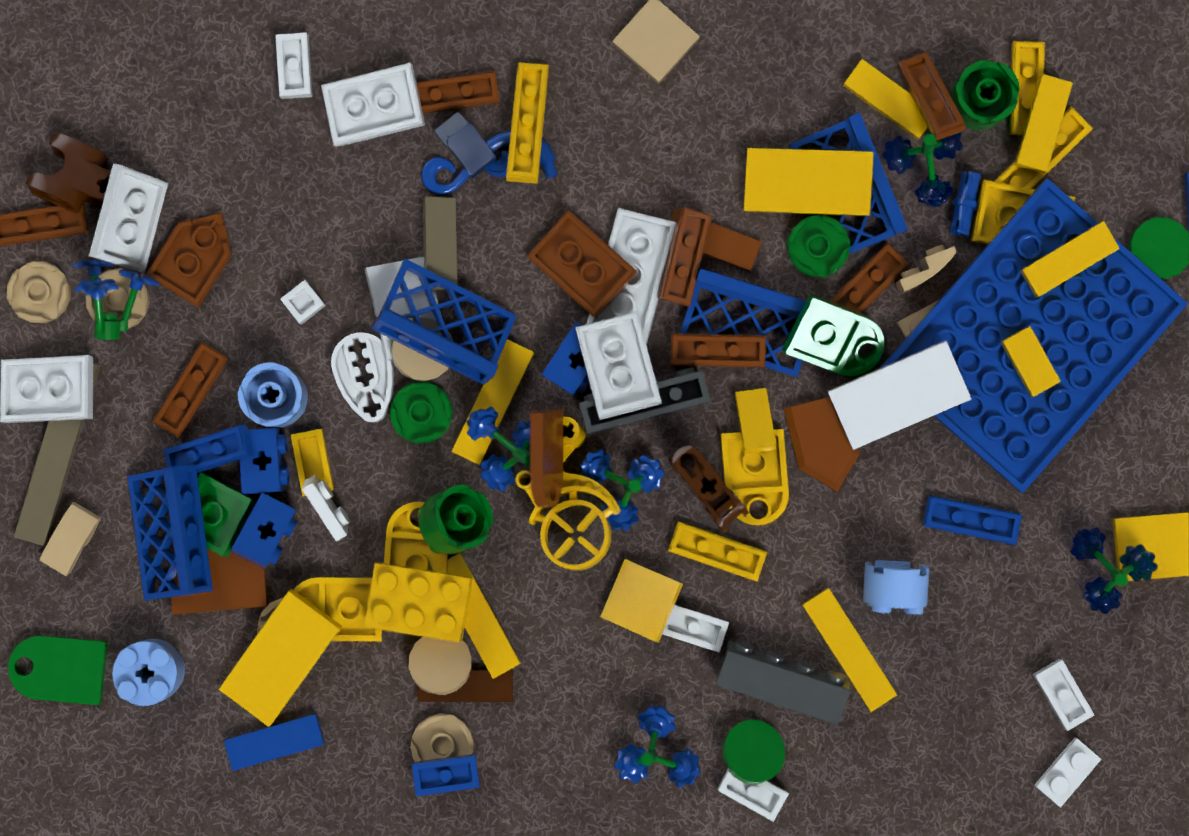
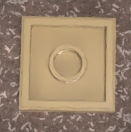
M649 0L617 35L612 44L659 84L699 40L700 36L659 0Z

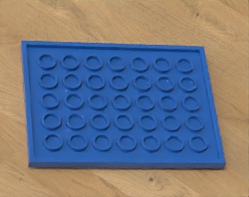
M1048 178L1037 187L880 367L887 366L946 340L971 400L938 413L933 417L1019 493H1023L1188 305L1181 296L1117 239L1115 241L1120 249L1040 297L1035 298L1020 270L1098 224ZM1028 326H1031L1061 381L1035 397L1029 396L1000 343L1002 340Z

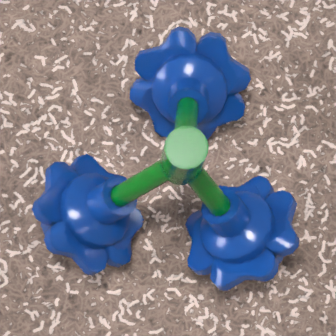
M489 407L486 410L479 409L470 414V419L467 421L469 426L467 434L473 441L481 437L485 438L486 436L491 439L496 438L512 451L513 457L508 461L504 456L498 458L492 454L488 460L481 463V468L484 470L480 474L481 478L487 482L490 489L498 488L499 491L503 492L508 485L515 482L512 476L515 472V469L512 467L519 461L526 466H530V420L528 423L524 421L519 422L518 428L511 434V437L515 440L513 444L501 435L499 428L495 426V421L498 417L493 407Z
M603 449L588 452L580 463L581 475L601 483L609 478L623 485L625 490L623 498L619 500L614 497L621 512L617 515L611 514L607 519L612 529L618 530L622 528L624 531H628L630 526L639 520L636 515L638 508L629 502L631 493L639 492L640 489L649 493L653 488H660L661 478L665 475L664 470L659 468L660 461L650 459L647 455H642L640 460L637 458L631 461V469L627 474L631 479L626 480L611 472L609 465L610 455L604 454ZM607 504L602 506V511L608 508Z
M649 706L645 712L640 713L638 716L640 720L639 728L647 731L651 737L649 748L646 751L644 748H636L629 744L625 750H618V759L614 767L616 770H620V779H629L632 783H638L640 778L645 779L648 777V767L656 762L668 766L670 770L669 780L676 782L677 787L681 788L686 784H694L695 778L700 774L699 756L693 754L690 749H686L683 752H675L671 760L658 756L655 751L657 738H664L669 732L676 729V724L674 723L675 716L670 714L664 707Z

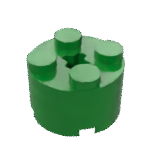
M980 60L968 66L956 79L951 87L950 96L966 127L975 131L987 130L1000 124L1015 109L1020 90L1019 81L1015 73L1007 65L1000 62ZM986 92L989 97L983 99L980 94Z
M456 485L431 496L420 507L417 514L420 531L434 553L457 554L476 547L486 540L489 528L493 524V512L489 501L481 492L468 488L470 486Z

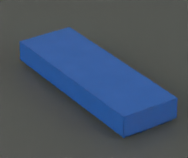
M237 425L163 450L167 467L196 465L197 473L253 456L247 425Z
M928 495L922 526L1016 545L1022 514Z
M315 713L225 739L224 743L231 769L235 771L324 745L325 741L318 715Z

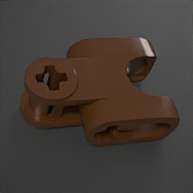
M54 133L49 144L55 155L65 160L64 167L54 175L33 172L27 179L25 186L33 195L73 213H79L84 202L102 208L111 171L104 168L109 160L108 157L90 145L64 134Z
M688 445L674 452L670 459L674 472L705 507V511L724 533L729 530L727 525L740 514L744 517L749 514L738 497L727 488L717 472L696 448ZM684 454L690 455L694 460V466L690 470H685L680 464V459ZM709 480L712 482L710 492H703L701 490L703 486L702 481ZM732 506V508L728 512L721 516V514L724 511H726L729 507Z

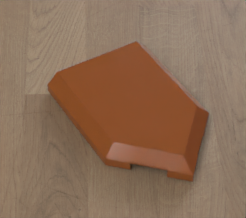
M219 212L194 220L189 219L178 222L145 275L155 279L160 285L199 308L232 256L223 213Z
M827 397L784 408L799 470L838 492L860 452L859 448L853 450L831 398Z

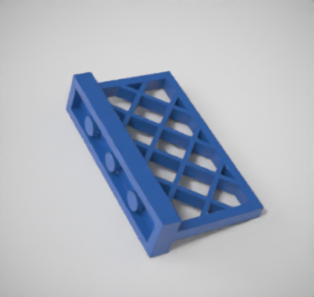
M860 113L848 117V120L790 144L792 149L798 150L800 147L811 143L821 147L822 150L841 151L828 146L832 134L845 129L850 140L845 151H850L852 146L854 151L874 152L873 200L871 202L870 215L883 220L887 232L877 236L863 232L869 216H865L861 228L858 230L843 224L846 215H842L839 223L845 229L858 234L853 246L850 247V254L905 233L908 230ZM827 137L824 144L818 142V140ZM875 203L880 214L872 211ZM861 235L869 238L868 240L858 243Z
M405 258L371 329L485 385L494 377L497 371V362L517 315ZM408 270L417 275L422 286L408 290L404 280L406 271ZM399 287L401 288V293H397ZM435 287L445 289L450 301L436 304L431 289ZM424 291L430 307L417 311L411 295ZM404 297L410 313L400 315L390 310L393 300ZM468 301L474 304L478 315L465 319L459 303ZM452 305L458 321L445 325L439 309ZM433 312L438 328L429 330L424 327L419 315ZM492 315L506 320L503 329L494 333L487 320V317ZM480 320L486 335L473 339L467 323ZM461 326L466 342L457 344L451 341L448 329ZM489 340L493 350L490 360L479 354L476 343Z
M700 268L691 304L687 308L680 333H687L689 324L702 317L709 334H718L732 327L734 333L739 335L735 324L751 316L759 331L755 335H764L781 326L788 338L789 332L784 324L794 318H798L806 300ZM701 288L714 292L719 304L702 312L697 302ZM718 294L728 296L730 298L722 302ZM735 299L744 302L749 313L732 321L724 305ZM748 303L760 307L752 311ZM696 306L699 314L692 317L694 308ZM721 307L729 323L712 331L705 315ZM764 309L773 310L779 322L762 330L754 314ZM779 313L789 315V317L782 320ZM766 338V346L769 352L766 353L765 358L772 356L775 363L765 360V367L798 377L803 360L796 358L793 369L780 365L775 353L781 351L784 344L772 350Z
M196 465L172 466L161 470L127 476L144 601L213 591ZM163 479H165L166 492L160 487ZM140 480H143L149 487L145 497L141 494ZM155 495L163 501L158 511L151 504ZM168 509H169L170 523L164 518L165 515H166V513H167V511H168ZM146 513L154 519L150 528L145 525ZM160 526L167 532L163 542L156 536ZM172 541L175 555L169 550ZM151 544L158 550L154 560L149 554ZM164 557L171 564L167 574L160 567ZM176 573L178 574L179 586L173 581ZM155 575L162 581L158 592L154 590L153 578Z

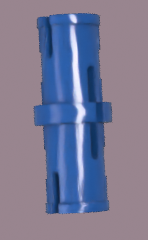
M967 171L961 172L957 198H954L952 203L955 209L951 229L949 230L950 234L958 236L963 234V237H969L973 211L977 210L978 207L976 196L981 179V174L969 171L968 175Z

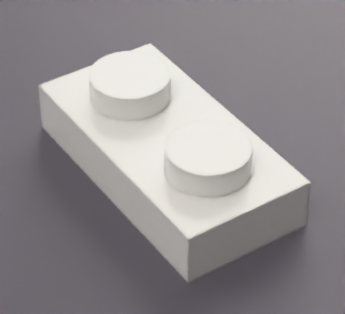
M307 32L277 34L276 51L280 98L313 97L309 36Z
M316 475L306 479L302 490L335 541L347 536L350 519L341 506L337 508L332 501L333 493L324 480L320 482Z
M674 605L663 635L720 653L729 622Z
M1058 659L1032 674L1064 730L1069 731L1094 716L1063 660Z
M1074 737L1034 786L1061 808L1101 761V758Z
M728 768L717 790L774 822L789 793L769 781L758 785L745 784L734 778Z

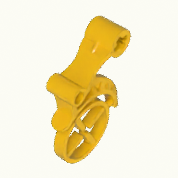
M563 417V432L567 428L574 432L571 438L563 434V463L575 449L583 445L586 438L584 428L571 417ZM528 470L520 471L516 475V484L527 492L535 506L530 515L529 524L534 526L537 522L542 523L540 539L547 557L556 565L574 571L588 569L600 562L606 555L611 543V527L607 517L621 512L618 503L608 490L593 479L578 474H569L563 470V485L560 497L569 494V500L559 503L544 516L542 513L546 507H538L535 504L531 491V481L528 485H525L526 480L531 478V472ZM577 493L594 495L603 500L608 505V508L601 511L590 502L578 500ZM571 506H584L592 510L577 526V530L583 533L594 519L599 516L604 526L602 547L598 550L584 537L580 536L578 537V542L589 550L594 557L582 564L572 565L563 563L560 560L573 546L575 540L571 537L567 538L555 554H553L548 544L550 523L554 520L565 531L572 534L574 529L557 514Z

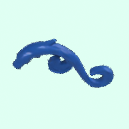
M511 130L499 133L485 141L493 153L502 147L509 146ZM542 138L540 165L543 167L546 179H550L558 175L554 164L556 158L550 145ZM501 151V159L495 160L486 167V172L492 177H505L507 174L508 152ZM441 157L432 158L426 162L421 175L426 189L440 196L455 191L470 176L463 168L451 183L446 185L438 184L436 173L439 170L447 169L452 174L456 171V167L451 161Z

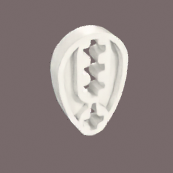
M362 332L350 334L336 345L332 353V371L336 383L350 407L365 421L379 422L385 417L392 399L394 386L392 360L386 361L382 340L378 337ZM359 339L361 343H366L367 348L362 350V355L364 358L370 359V363L365 368L367 373L374 375V378L369 380V386L365 387L364 383L357 381V377H360L362 372L359 367H354L353 362L358 361V355L356 352H351L350 347L354 346V340ZM369 392L374 403L381 405V409L376 411L377 416L372 417L371 413H365L364 408L369 406Z

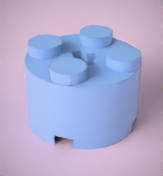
M262 363L247 372L239 386L238 401L243 413L255 423L272 428H281L291 425L305 412L308 402V391L304 380L294 370L281 364ZM271 389L279 391L276 402L268 400L267 396L272 394Z
M875 560L874 567L869 561L865 562L863 602L867 603V606L872 607L873 612L890 613L891 608H904V613L923 614V607L927 606L929 566L919 563V569L910 568L911 562Z
M147 639L129 645L120 651L113 666V682L117 694L123 700L139 706L154 705L172 696L182 684L185 675V665L182 656L170 643L161 639ZM148 667L149 670H154V676L149 677V674H145L144 668Z

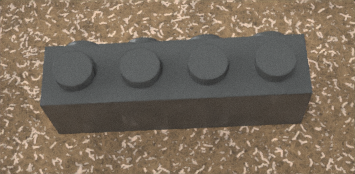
M693 367L675 372L676 377L664 380L663 375L657 376L655 379L662 404L599 420L593 394L584 396L585 401L579 403L587 435L709 403L711 400L703 370L694 372Z
M728 641L717 674V686L836 725L839 724L851 691L850 681L846 679L844 674L834 670L825 672L816 669L813 664L804 660L794 662L785 659L784 655L773 650L763 652L754 649L755 647L746 641Z

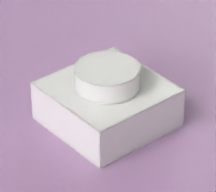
M306 280L280 299L301 325L326 306Z

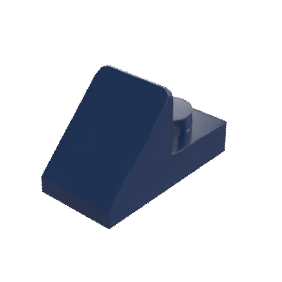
M459 112L434 130L437 137L472 178L497 160L471 122L468 123Z

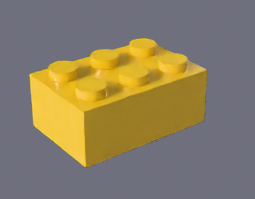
M380 562L375 563L364 627L460 643L464 635L473 577Z

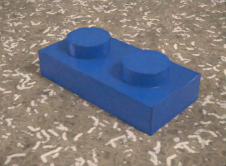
M476 754L412 763L416 796L480 787Z

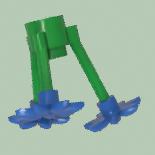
M94 259L91 262L82 260L72 265V268H88V276L92 278V281L81 280L79 282L80 285L75 287V291H85V295H91V298L94 299V338L101 340L120 339V331H128V320L138 290H142L144 283L150 286H159V282L147 275L140 276L139 273L127 269L119 270V275L131 278L129 285L131 291L122 318L118 319V313L103 312L102 298L108 294L107 290H117L118 286L113 279L102 281L99 278L101 267L114 266L115 264Z

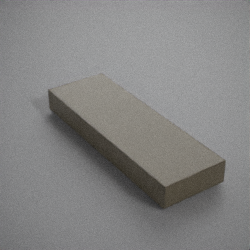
M425 196L423 198L424 268L457 285L456 198ZM441 287L431 289L432 292H446Z

